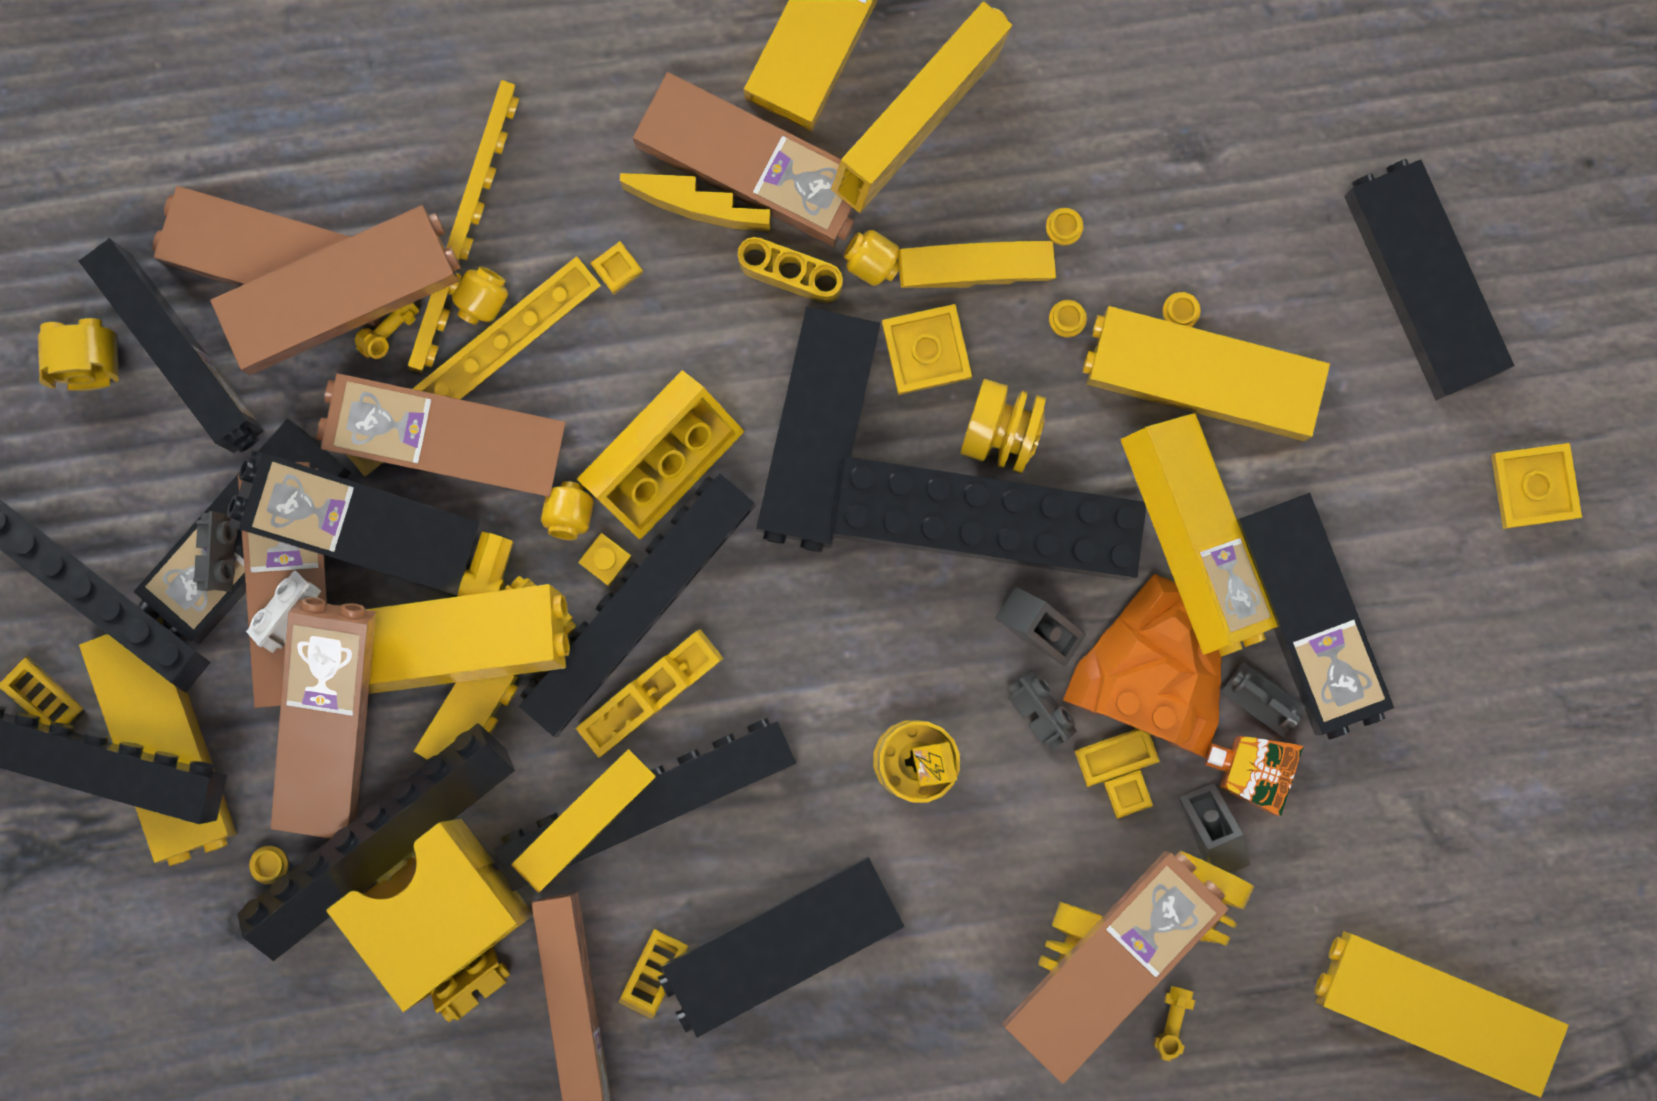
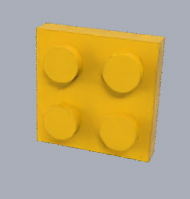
M956 304L881 321L898 395L972 379Z
M1570 443L1499 452L1491 455L1503 529L1582 518Z

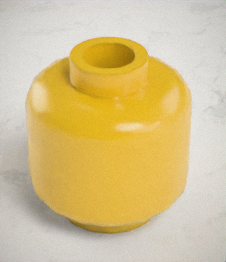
M867 230L863 234L857 232L849 242L843 258L847 259V270L872 286L879 285L885 279L892 281L899 271V261L897 260L899 255L898 245L874 230Z
M479 266L478 270H467L452 295V301L459 308L457 315L473 325H477L479 320L483 322L494 321L508 297V290L504 286L505 279L483 266Z
M564 481L561 483V486L551 489L550 497L545 496L541 522L548 529L547 533L550 536L562 540H576L578 535L588 531L594 501L591 495L583 491V485Z

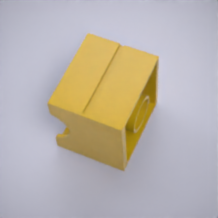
M462 819L439 822L417 839L414 843L416 857L414 859L412 857L409 858L407 864L391 876L392 879L390 881L383 880L364 894L358 891H351L326 910L402 1012L428 998L443 981L446 982L451 977H455L481 954L487 952L533 916V912L516 890L512 891L500 869L495 870L492 866L495 862Z

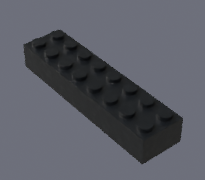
M845 456L838 464L829 537L1098 577L1130 580L1138 577L1146 505L1143 501Z

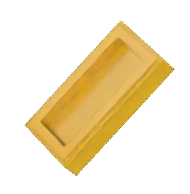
M1138 729L1074 750L1086 787L1160 762L1150 734Z

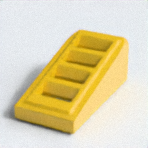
M28 655L0 682V689L29 714L40 717L39 723L50 726V723L53 721L49 716L62 703H65L69 708L55 721L58 723L69 724L84 709ZM27 672L32 674L34 677L21 690L15 686ZM41 682L45 688L31 701L26 695ZM52 692L57 698L42 712L37 706Z
M656 929L653 930L618 1003L650 1019L654 1018L666 993L662 985L657 989L638 978L640 974H643L660 983L658 976L663 973L645 964L648 959L659 965L670 961V959L652 951L654 945L674 953V958L685 953L688 945ZM635 988L653 997L652 1003L632 995L633 989Z

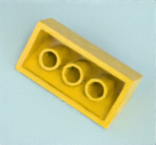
M682 370L577 480L627 529L641 540L745 431L701 384Z

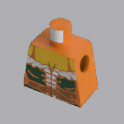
M1236 736L1231 749L1212 743L1205 758V765L1224 771L1220 782L1222 789L1268 814L1282 816L1304 746Z

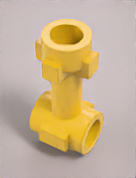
M411 303L393 311L374 331L368 328L358 331L355 336L357 351L367 359L369 357L374 359L384 357L389 348L386 339L403 322L410 326L416 320L414 317L419 313V309Z
M1171 986L1170 992L1165 994L1164 1002L1170 1004L1164 1033L1154 1037L1152 1044L1162 1060L1171 1061L1180 1054H1183L1185 1046L1178 1037L1185 1009L1193 1010L1194 1008L1193 991Z

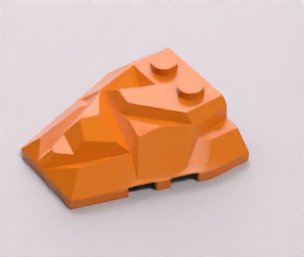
M1153 574L1123 609V612L1109 629H1106L1098 642L1076 665L1062 701L1096 715H1104L1168 741L1170 745L1205 758L1219 723L1222 657L1219 650L1203 655L1176 583Z

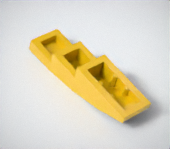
M620 173V183L623 190L659 208L692 220L731 229L770 232V209L734 208L733 193L697 191L696 176Z
M1053 241L968 243L898 250L901 288H969L975 284H1011L1015 281H1051L1056 278Z
M699 629L668 655L662 657L640 677L629 683L575 729L597 757L601 758L724 658L703 631Z
M628 749L512 863V866L538 893L541 892L656 776Z

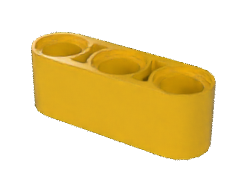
M757 237L747 238L738 248L737 255L740 269L745 275L824 304L834 302L842 293V274L836 266ZM752 250H759L766 256L763 263L756 266L748 264L744 259L746 254ZM786 263H795L800 267L801 272L797 277L788 279L781 275L780 269ZM821 276H830L836 281V286L831 291L823 292L815 286V282Z

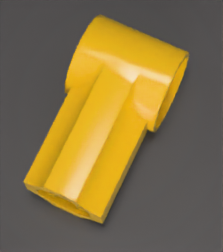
M482 531L470 570L467 569L463 575L457 597L502 591L504 588V580L502 579L514 541Z

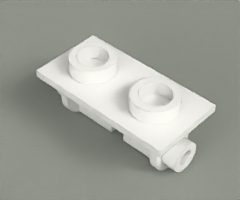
M294 570L289 578H285L279 583L275 590V596L267 606L254 615L246 632L258 646H263L272 653L277 648L282 649L286 643L288 612L298 600L308 597L318 598L317 596L321 593V590L313 583L307 582Z

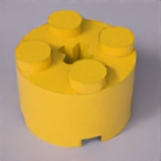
M85 318L79 320L78 325H64L59 322H46L40 325L38 359L39 381L42 385L56 389V382L67 383V390L86 391L109 387L111 378L116 383L119 381L117 334L113 330L103 327L102 320Z

